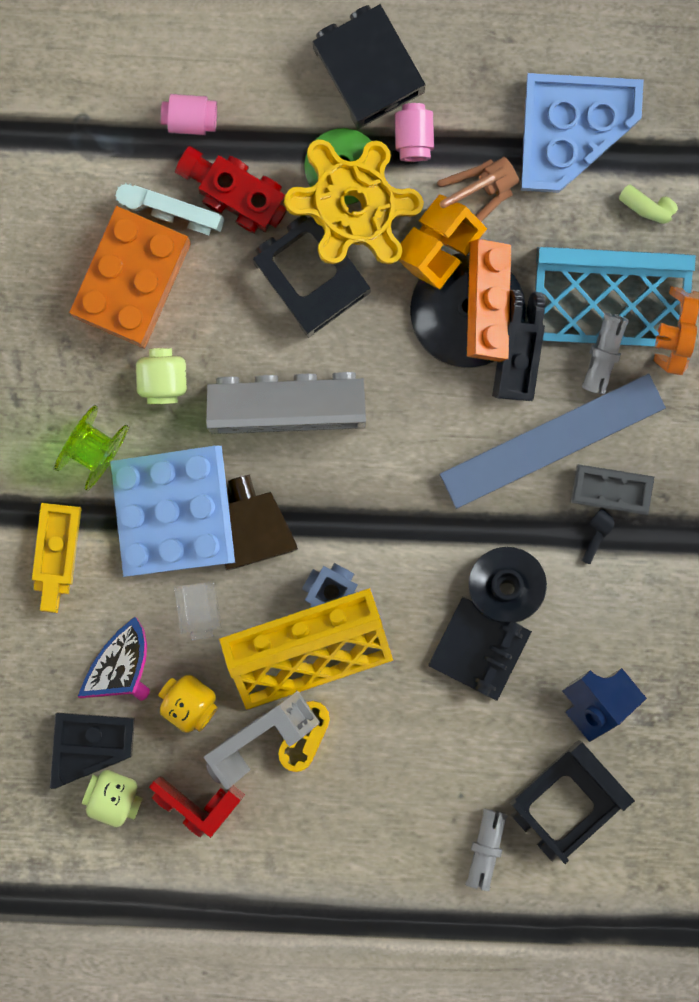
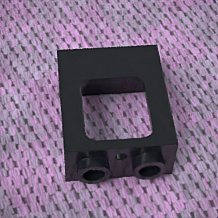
M301 215L287 226L289 232L276 241L274 237H271L257 247L255 251L258 255L253 258V262L298 321L305 335L310 338L371 293V288L346 255L341 262L334 264L337 269L336 275L307 296H300L274 262L273 257L307 233H310L318 244L324 236L323 227L318 225L313 217L307 218L306 215Z
M578 740L513 798L510 804L516 809L511 816L525 832L533 828L542 838L537 845L552 862L559 857L566 864L569 861L567 857L620 809L625 811L635 800L585 744ZM563 776H569L593 802L594 808L565 837L560 840H554L530 814L529 808L556 781Z

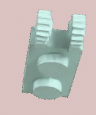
M121 184L116 191V200L122 206H126V208L137 212L148 207L152 208V217L173 223L174 217L189 221L188 229L208 236L211 229L221 232L225 221L224 217L218 213L136 185Z

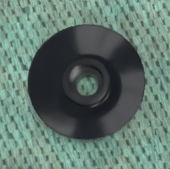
M499 547L488 551L474 564L469 577V593L476 608L487 618L500 623H517L531 617L541 607L547 591L546 575L541 564L530 553L515 547ZM503 583H510L514 587V592L504 594L501 592L500 586Z

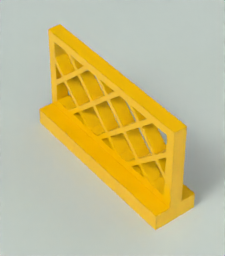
M370 588L219 638L231 678L234 679L246 710L290 696L296 691L301 692L394 661ZM346 642L356 644L351 651L340 650ZM368 647L382 649L368 655L363 654ZM308 655L318 656L313 664L303 662ZM331 659L341 661L338 665L325 667ZM271 667L281 669L276 676L266 675ZM294 672L304 674L302 677L293 680L288 679ZM257 684L267 686L263 690L249 694Z

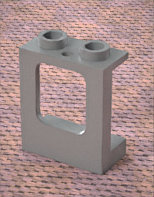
M296 691L206 754L204 759L207 762V771L215 782L222 783L227 790L251 770L238 752L240 748L274 725L290 747L302 739L320 722L299 691Z

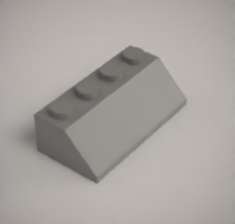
M355 372L333 373V380H317V374L294 375V381L278 382L277 375L255 376V383H240L239 377L216 378V384H207V429L211 434L365 428L364 378L356 379Z

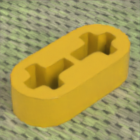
M306 702L311 710L313 707L320 710L319 717L324 720L321 726L317 725L311 730L309 735L306 734L303 737L307 741L302 752L307 755V759L305 761L298 760L296 765L288 762L290 755L285 753V750L289 746L283 739L278 755L282 766L288 771H303L313 761L330 721L329 711L320 702ZM297 742L291 745L290 748H294Z

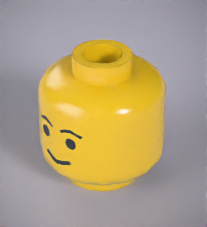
M190 674L181 677L178 681L173 677L170 678L158 694L163 699L160 705V714L184 733L192 732L195 729L198 732L202 731L218 709L214 704L216 700L214 691Z

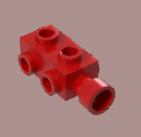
M189 146L186 149L174 172L186 180L192 178L201 183L199 194L205 196L202 200L205 206L219 214H222L224 209L238 216L235 223L255 234L257 229L266 232L270 225L274 228L278 227L287 212L286 207L282 205L285 194L280 192L282 189L280 184L264 175L261 179L256 178L247 172L249 167L244 162L233 156H229L226 160L218 155L212 164L202 158L203 153ZM223 175H228L232 178L233 182L231 186L223 188L218 184V179ZM256 195H262L266 199V204L261 208L254 207L251 203L252 198Z

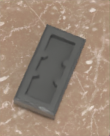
M577 464L570 503L649 515L655 476Z

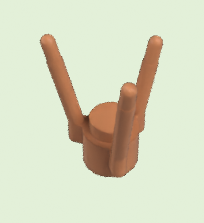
M502 157L495 162L490 159L480 166L441 179L437 182L438 187H444L479 175L478 181L442 200L440 207L446 208L484 188L488 195L491 196L496 193V196L476 215L482 222L502 201L513 196L510 188L519 183L516 171L508 159Z

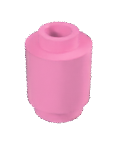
M170 94L169 102L162 101L161 125H168V133L206 135V131H216L217 101L208 100L207 96Z
M404 104L401 111L395 112L396 151L400 152L401 161L420 162L431 159L430 151L434 150L433 111L425 110V104Z

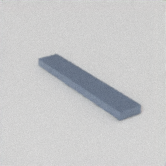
M647 374L439 475L457 509L666 409L650 374Z

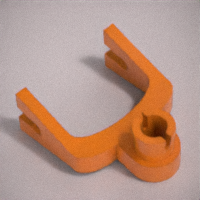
M670 286L669 294L681 303L678 326L660 323L655 348L671 350V354L668 357L655 353L653 361L667 373L683 375L688 368L690 360H687V358L692 356L697 336L696 320L699 311V292L693 291L688 293L683 288Z

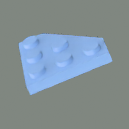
M528 73L526 81L521 191L559 193L634 127L642 118L644 80Z

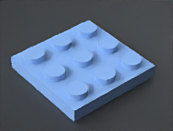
M215 445L110 461L123 577L235 563L222 446Z

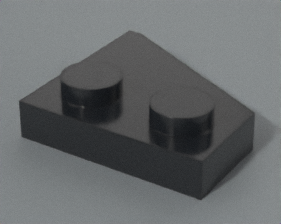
M57 712L55 714L50 788H59L131 758L135 718Z

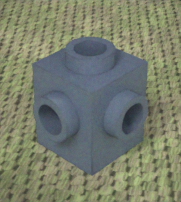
M336 563L333 564L331 569L323 566L320 572L313 569L302 590L308 593L305 601L311 604L310 608L333 601L324 596V588L330 584L337 586L339 589V595L336 599L356 593L354 591L358 584L351 581L355 574Z

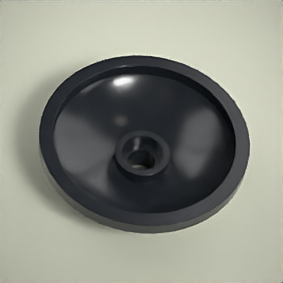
M457 253L453 254V256L458 258L461 263L441 289L421 279L418 280L410 304L411 323L418 341L434 358L454 367L477 368L495 361L467 357L468 313L463 311L462 303L467 301L469 296L470 253L466 256ZM511 272L510 290H521L520 292H522L524 300L521 321H525L526 304L524 294L518 280Z

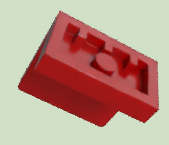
M161 776L149 786L155 792L151 798L168 812L176 809L185 817V820L182 822L184 826L200 838L204 833L211 838L245 796L234 785L228 792L220 788L204 807V810L209 813L208 815Z

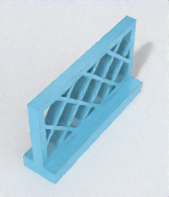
M537 247L535 292H542L551 301L544 308V314L555 306L568 320V323L557 333L544 332L543 341L596 343L600 331L596 335H586L576 322L592 308L604 319V313L596 304L614 290L628 305L618 315L624 317L632 310L645 325L634 337H625L623 335L620 345L655 346L656 338H643L642 336L649 330L655 337L659 335L654 326L669 312L678 321L680 316L674 310L680 301L676 299L669 304L656 287L668 277L683 278L682 288L685 292L691 293L696 255ZM545 271L562 272L571 283L555 299L544 288ZM568 272H579L583 274H581L576 280H574ZM590 273L600 274L610 285L594 300L579 286V283ZM607 274H617L621 276L613 282L607 276ZM629 275H636L640 277L648 288L631 303L617 286ZM645 276H656L660 278L652 284ZM573 288H576L589 305L572 319L558 302ZM653 292L666 309L649 323L635 306ZM573 326L579 334H566L565 332Z

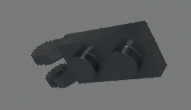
M510 290V315L508 321L509 355L508 360L497 361L492 396L497 399L533 401L545 329L543 319L546 301L542 292H532L526 311L528 322L521 321L524 300L522 292H520L521 290Z

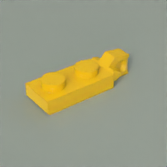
M41 503L32 580L34 581V590L42 591L40 611L58 613L61 593L69 594L70 585L73 583L81 507Z

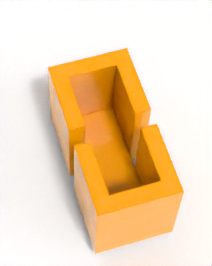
M441 194L437 196L418 220L422 227L420 229L413 227L400 243L402 255L398 260L415 277L438 289H441L461 263L458 258L441 250V247L445 245L466 256L470 252V242L480 239L487 230L485 225L463 204L456 202L446 208H441L440 202L448 198Z

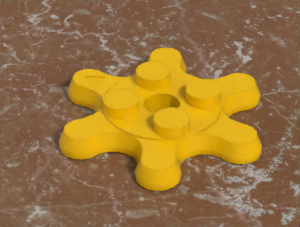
M319 139L313 141L307 149V159L317 173V183L308 188L292 187L285 195V207L290 214L295 216H311L318 225L323 227L324 236L319 242L318 254L324 263L337 264L345 258L351 244L368 247L376 260L382 264H393L401 258L402 246L392 233V220L397 216H416L423 209L424 201L416 190L411 188L397 189L387 182L384 170L390 161L391 155L388 147L380 141L367 143L363 148L361 157L351 162L340 158L329 142ZM345 196L356 197L361 203V211L348 212L349 208L344 201Z

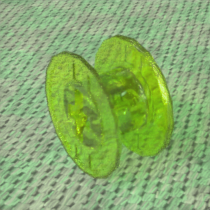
M96 405L87 411L74 428L59 453L53 469L57 472L60 471L71 458L91 470L84 487L86 491L93 488L110 465V461L114 459L129 430V426L125 424L111 438L93 427L92 425L99 409Z

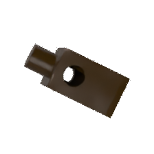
M250 475L228 480L233 498V503L228 505L235 563L225 564L226 570L229 571L297 551V543L272 493L268 492L256 496Z

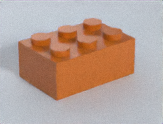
M116 206L69 313L74 319L145 349L190 248L191 242L188 236Z

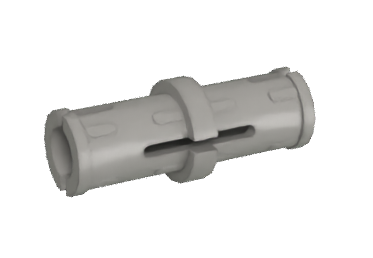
M611 313L604 314L596 345H592L589 352L592 354L582 388L590 392L606 394L614 363L620 360L621 353H618L629 322L627 318L616 314L612 316Z
M483 809L477 842L472 843L471 847L474 855L466 886L475 889L480 887L481 890L490 891L496 858L501 857L503 850L499 846L508 814L499 811L494 812L491 809Z

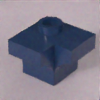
M622 668L607 678L599 677L590 670L572 681L562 690L573 704L565 713L589 742L620 725L647 699Z

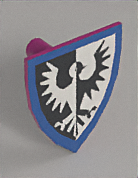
M134 617L119 629L100 651L84 679L78 694L79 698L132 694L139 701H143L148 697L150 689L140 681L146 662L147 640L145 630L138 618Z

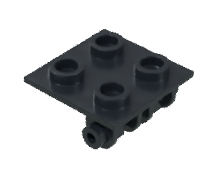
M462 596L428 666L498 701L532 631L516 622L500 623L484 616L476 608L473 601Z

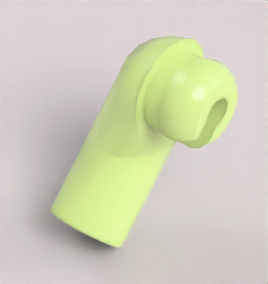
M631 184L626 186L619 196V200L638 215L660 224L672 221V215L678 210L677 204L669 197H661L656 204Z

